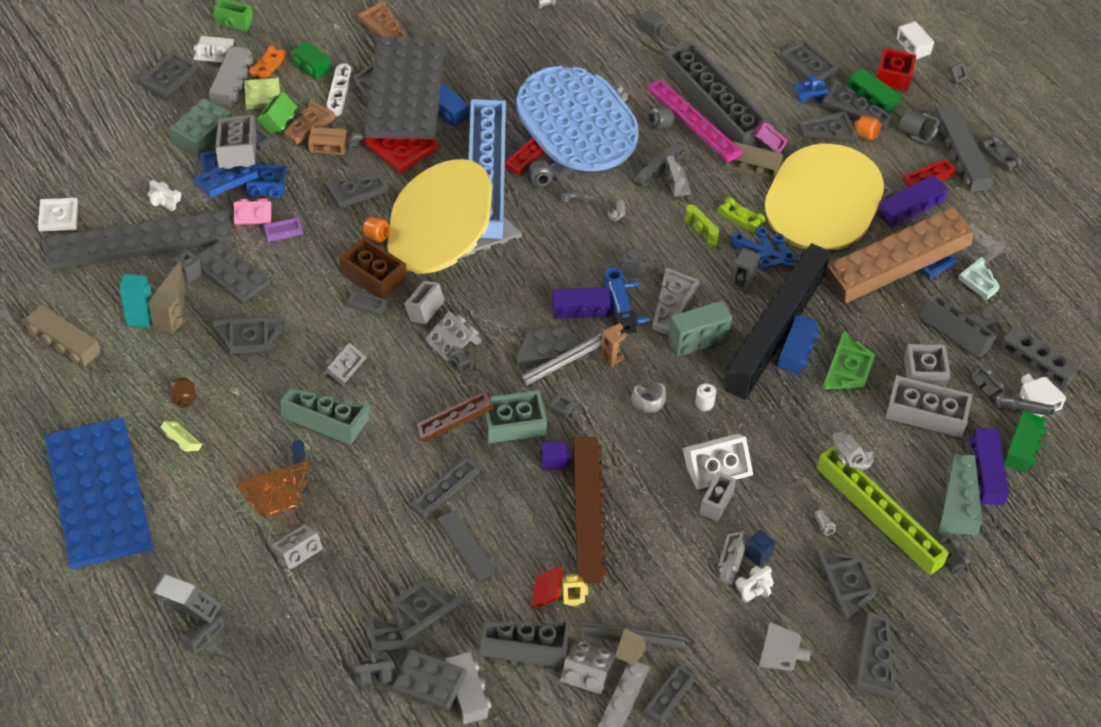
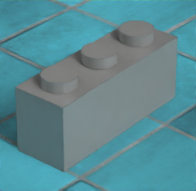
M470 652L445 658V662L467 670L455 697L462 723L467 724L488 718V709H491L489 697H485L483 692L485 690L483 678H479L477 674L479 672L477 660L472 659Z

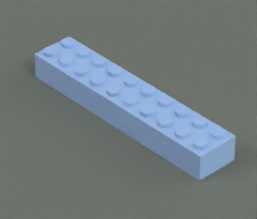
M471 99L469 160L480 164L485 169L492 184L489 223L484 235H481L480 238L503 239L506 101Z

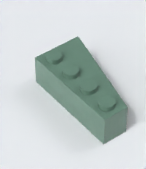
M290 388L281 400L280 417L351 445L369 420L370 404H354L353 400L345 399V401L334 400L332 396L327 395L325 397H318L312 392Z
M955 454L950 468L937 533H946L948 531V533L977 535L982 524V513L975 455Z

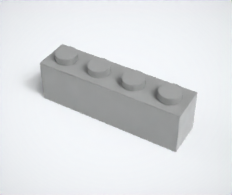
M235 46L229 47L210 89V102L226 108H231L233 102H236L238 91L242 89L243 79L247 77L248 68L253 63L250 49Z

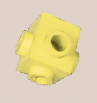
M577 574L566 575V578H562L559 597L562 598L563 603L569 606L585 603V596L588 595L587 583H584L582 577H578ZM569 587H575L572 591L568 590Z

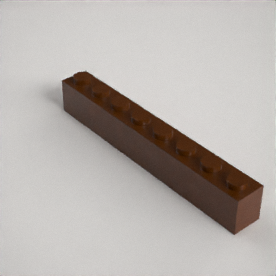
M574 437L573 444L576 574L578 577H582L584 583H601L602 575H606V563H602V558H605L606 548L601 540H605V528H601V523H604V511H600V506L604 505V495L600 494V490H603V478H599V473H602V461H599V457H602V445H598V437Z

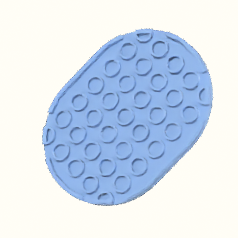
M554 66L542 69L529 76L518 91L516 106L521 122L542 150L556 162L577 170L601 171L621 164L635 150L639 136L637 120L612 86L599 75H593L586 72V69L578 67L563 68V66Z

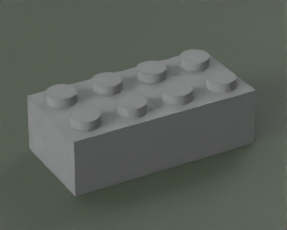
M254 115L218 118L216 154L219 168L230 169L234 166L249 167L255 165L257 133Z
M896 375L885 419L962 438L973 394Z

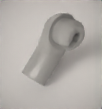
M622 85L615 86L614 90L625 103L628 99L625 89H623Z
M870 449L863 451L867 461L857 466L860 470L869 469L874 461L873 451Z

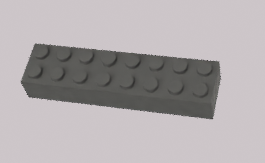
M692 40L664 52L662 67L732 141L750 146L760 143L753 136L760 121H765L770 126H772V123Z

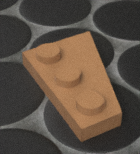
M311 100L308 103V108L306 110L303 109L300 113L301 116L294 120L285 130L284 136L297 145L310 136L311 127H324L335 119V114Z

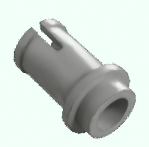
M821 509L815 512L814 518L821 527V533L826 536L832 535L836 530V525L830 521L826 511Z

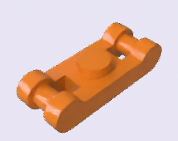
M270 45L267 52L256 65L251 66L249 75L253 77L258 76L259 79H268L285 59L286 50H278L275 46Z

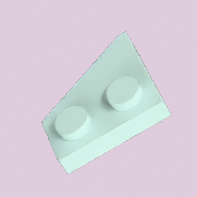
M981 257L959 275L958 280L988 300L999 290L1000 286L996 279L993 278L991 270H987L984 264L985 260Z

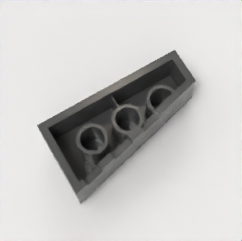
M553 619L544 620V623H532V621H523L521 624H513L512 622L484 623L480 656L563 668L567 653L571 619H563V622H553Z

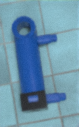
M609 267L604 274V287L609 289L615 325L620 323L623 326L621 335L623 333H636L637 324L650 322L649 316L636 317L635 311L631 309L626 289L638 287L639 281L623 282L622 270L617 267Z

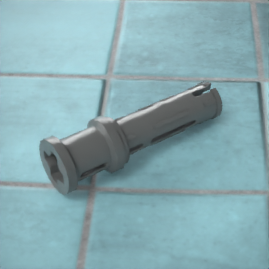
M1000 392L996 398V407L998 409H1011L1012 412L1026 411L1053 417L1055 414V409H1052L1055 408L1054 405L1025 400L1018 395L1009 396L1006 393Z

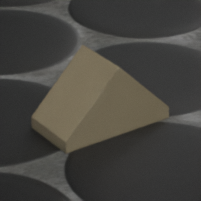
M624 629L615 657L634 666L646 651L644 637Z

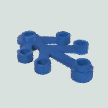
M759 227L756 233L757 238L761 240L763 245L745 239L742 233H735L731 237L730 245L732 248L742 249L745 246L758 251L757 254H760L761 259L759 266L763 270H768L770 267L778 265L788 269L793 268L794 263L798 260L795 253L788 251L784 244L785 237L783 234L777 233L774 235L773 243L778 246L780 252L774 250L767 237L768 230L764 227Z

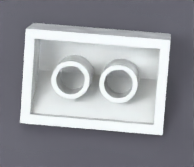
M740 434L683 448L686 467L697 490L710 487L718 471L735 479L753 475L746 437Z

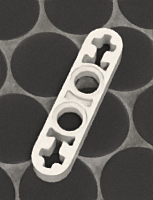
M339 64L333 77L327 109L332 111L335 116H339L343 112L351 80V67L348 64ZM339 82L345 83L344 85H337ZM335 94L342 95L341 97H334Z

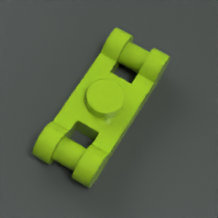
M728 197L724 204L717 208L719 215L752 233H755L759 225L766 221L764 215L756 214L735 203V200L731 197Z
M688 205L686 207L685 223L692 224L696 231L707 239V245L715 247L718 244L719 229L695 205Z

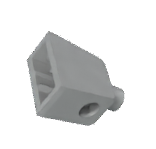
M770 622L759 667L791 671L794 669L796 659L809 662L811 650L799 647L802 637L800 634Z

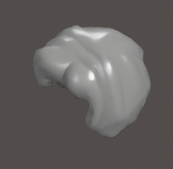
M656 383V387L645 388L642 385L635 386L631 397L633 406L644 413H657L666 401L665 385Z

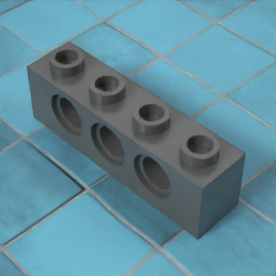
M1017 326L1003 338L999 349L1041 377H1046L1052 384L1062 390L1075 378L1080 367L1073 360Z

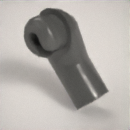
M574 190L564 191L560 194L559 201L564 204L569 203V199L584 202L586 193Z

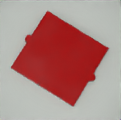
M559 567L554 570H548L546 573L536 576L531 608L535 609L543 605L546 606L548 603L558 600L564 568Z

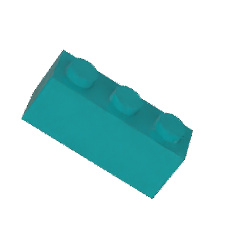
M124 274L119 289L126 323L130 326L150 327L151 315L148 302L152 297L150 296L151 285L148 284L147 276Z

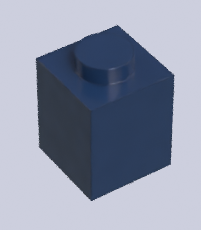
M760 529L747 540L744 555L760 567L773 555L776 542Z

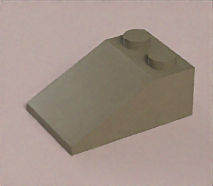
M177 263L148 302L153 327L171 334L181 326L183 321L185 284L180 263Z

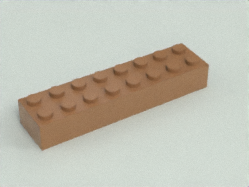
M953 206L828 264L826 278L846 304L972 245L974 231Z

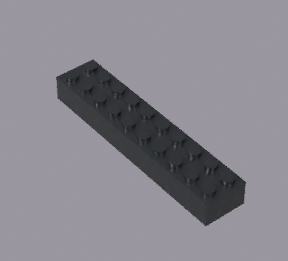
M813 243L807 249L804 248L800 256L801 259L799 261L796 260L792 273L788 272L784 285L781 284L779 286L776 297H772L768 304V309L763 310L760 316L761 320L755 322L751 335L747 334L743 347L737 349L734 361H729L726 368L728 373L724 379L726 383L725 391L744 400L747 399L790 332L796 316L801 315L825 278L831 251Z

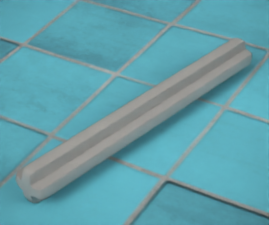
M602 334L522 376L524 384L529 385L600 347Z

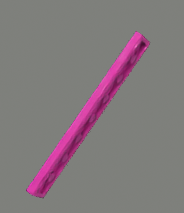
M662 79L647 86L649 93L664 106L669 107L678 119L726 162H730L742 155V150Z

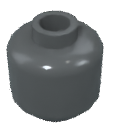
M667 106L654 107L648 114V122L654 129L669 128L674 121V113Z
M535 161L528 169L530 180L535 186L544 187L552 181L553 173L547 162Z

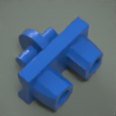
M809 75L807 81L794 83V89L799 102H806L808 96L821 100L823 95L828 94L829 91L825 86L824 80L815 79L814 75Z

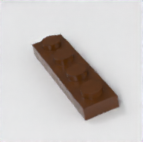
M485 390L417 423L421 440L425 443L493 410L489 393Z

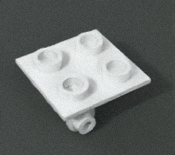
M201 36L198 45H194V51H196L194 60L223 63L229 47L233 46L234 39Z

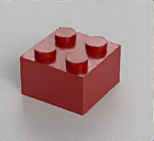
M884 47L876 78L890 88L908 92L917 54Z

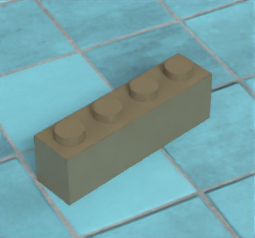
M40 305L25 318L27 331L31 335H36L46 345L54 347L58 353L65 354L75 364L78 363L85 367L100 354L96 339L43 305Z

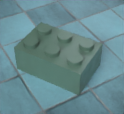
M203 98L169 128L171 143L199 158V153L206 152L216 143L218 118L231 117V112Z
M723 301L673 315L670 320L668 341L677 356L687 355L716 344H723L729 340L732 315Z
M540 390L490 397L494 409L482 415L488 443L546 436L547 418Z

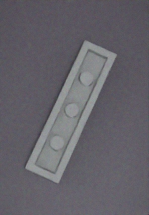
M637 662L634 666L629 663L627 664L598 727L624 726L648 675L650 666Z

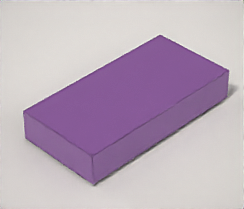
M299 217L263 224L267 242L303 235Z

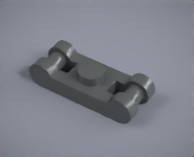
M991 135L987 140L984 139L978 143L979 148L1006 172L1022 164L1021 158L1017 155L1015 156L1004 147L995 135Z

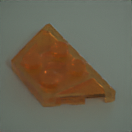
M309 461L301 462L239 481L237 485L260 516L272 514L299 505L302 497L301 492L306 484L304 479L307 470L311 469V463Z

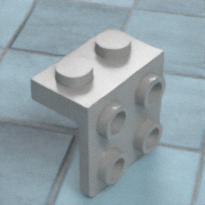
M450 311L426 337V341L448 362H451L449 355L452 351L458 348L463 349L469 341L478 346L482 339L478 336L479 331L472 325L468 327L465 324L467 320L460 314L456 316Z
M575 642L565 659L560 682L601 694L607 672L614 660L615 654L606 648L591 646L587 642Z

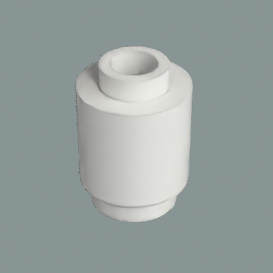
M702 384L697 388L695 404L699 410L706 412L713 408L716 397L715 387L710 384Z

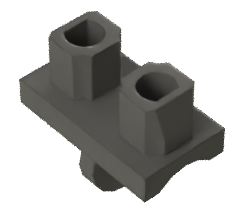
M370 650L369 657H362L363 664H371L355 666V676H358L360 687L372 685L371 674L379 673L380 684L392 682L394 662L376 663L384 661V655L375 656L374 650Z

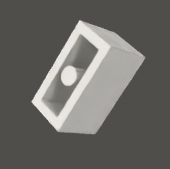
M916 21L900 26L896 39L908 53L917 54L916 59L931 54L934 41Z

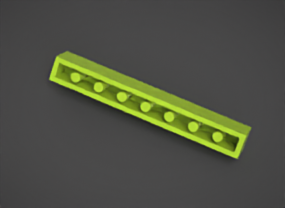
M835 446L820 455L817 470L929 576L944 566L949 552L857 466L850 468L846 464L843 465L837 458L838 452Z

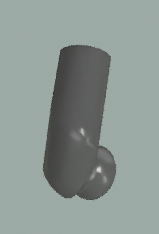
M354 132L346 140V147L349 150H355L359 141L368 139L365 138V132Z

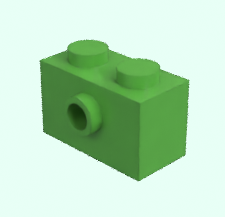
M219 0L214 7L216 24L247 31L253 22L251 5L232 0Z
M282 92L270 100L257 120L270 134L277 131L281 132L286 128V122L294 116L293 112L297 106Z

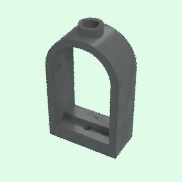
M163 573L160 574L150 591L154 597L170 607L208 623L213 621L221 607L220 603L195 585Z

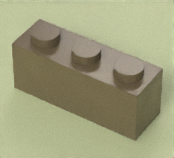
M732 141L742 150V155L730 162H726L725 168L771 180L775 179L781 167L783 154Z

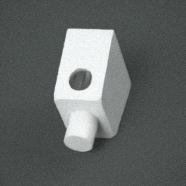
M1027 374L1021 378L1023 385L1019 396L1022 399L1054 405L1055 408L1052 409H1055V411L1062 409L1066 397L1046 377L1034 380L1030 374Z

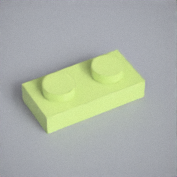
M177 421L163 422L161 429L166 432L167 437L175 440L182 450L187 452L199 451L202 443Z

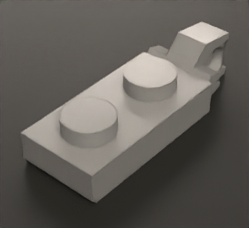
M745 531L727 534L718 564L720 568L719 579L725 585L733 584L736 577L735 573L738 572L749 536Z

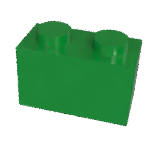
M308 41L292 50L293 64L315 80L331 70L330 57Z

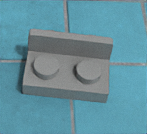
M668 156L665 173L673 196L690 195L691 190L683 168L679 166V163H676L674 156Z
M348 343L345 348L341 346L334 355L337 357L334 360L330 358L323 366L326 370L322 375L325 377L328 373L343 386L367 357L351 343Z
M306 524L271 545L273 552L284 559L287 568L290 570L323 549L318 533Z

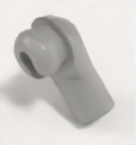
M623 200L616 202V210L612 209L613 212L609 210L608 217L611 221H618L625 216V202Z

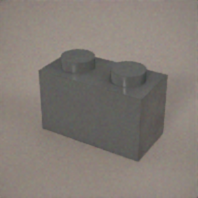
M745 248L742 249L733 265L730 287L744 293L748 292L756 279L760 254Z

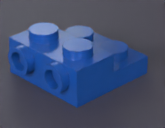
M251 165L257 171L258 178L246 182L247 195L254 197L266 195L272 198L284 195L287 166Z

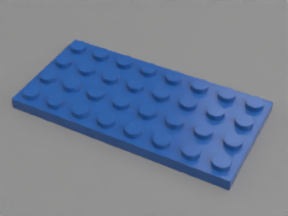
M124 417L44 434L70 568L74 569L154 550Z

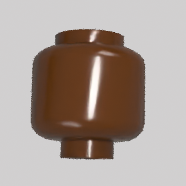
M176 378L169 385L170 400L173 404L179 405L180 408H185L195 401L194 383L188 380V378Z

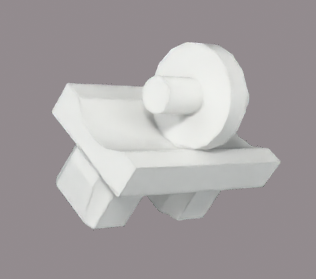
M149 181L150 190L147 197L150 198V203L154 206L160 204L170 211L175 210L176 203L181 199V192L169 190L168 185L164 182Z
M755 566L751 569L748 580L744 577L736 580V589L741 593L744 602L747 603L760 594L764 597H768L771 594L770 587L773 585V579L770 575L772 570L769 566H765L763 569Z

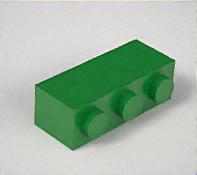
M862 68L849 77L847 88L851 89L857 97H864L867 99V103L876 105L889 114L898 108L901 95Z
M1026 411L1022 412L1004 462L1005 466L1025 473L1029 466L1033 467L1037 457L1033 455L1034 451L1038 452L1042 443L1038 439L1039 437L1043 438L1047 428L1043 426L1046 418Z

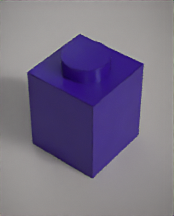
M542 442V470H566V462H570V450H566V442Z

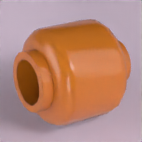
M862 116L859 120L855 121L854 128L859 135L858 137L873 140L875 137H878L881 124H879L876 118Z
M370 217L362 226L364 236L371 241L383 242L390 235L388 222L381 218Z

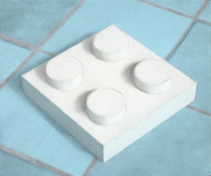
M40 199L39 231L76 230L78 199Z

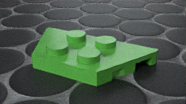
M843 331L823 389L864 387L875 354L869 349L864 348L859 341L854 342L848 337L849 333Z

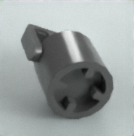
M907 109L898 129L912 135V139L929 145L939 130L940 121L926 113L920 115ZM928 118L936 123L932 127L927 141H924L918 137L921 135Z

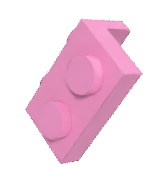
M239 199L238 202H234V224L256 225L271 223V201L257 199V202H249V199Z

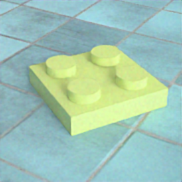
M279 78L244 80L246 109L265 108L274 96L280 94Z

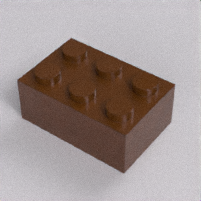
M366 237L361 238L339 257L340 273L375 296L383 299L406 279V263Z

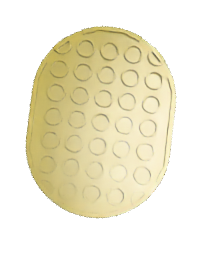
M817 144L802 148L791 154L783 162L768 191L765 201L767 222L773 231L784 235L785 242L803 250L804 248L807 249L811 243L827 250L837 251L847 248L848 245L855 241L858 242L866 234L877 212L884 191L881 172L867 156L846 146Z
M456 159L445 161L417 175L401 191L392 208L388 251L406 263V271H412L415 274L436 272L458 262V258L474 249L477 245V240L481 235H484L490 218L492 184L485 169L480 164L470 160Z

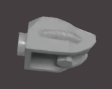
M841 432L832 435L833 444L838 452L837 458L843 465L846 464L851 468L860 466L867 461L862 447L851 435Z

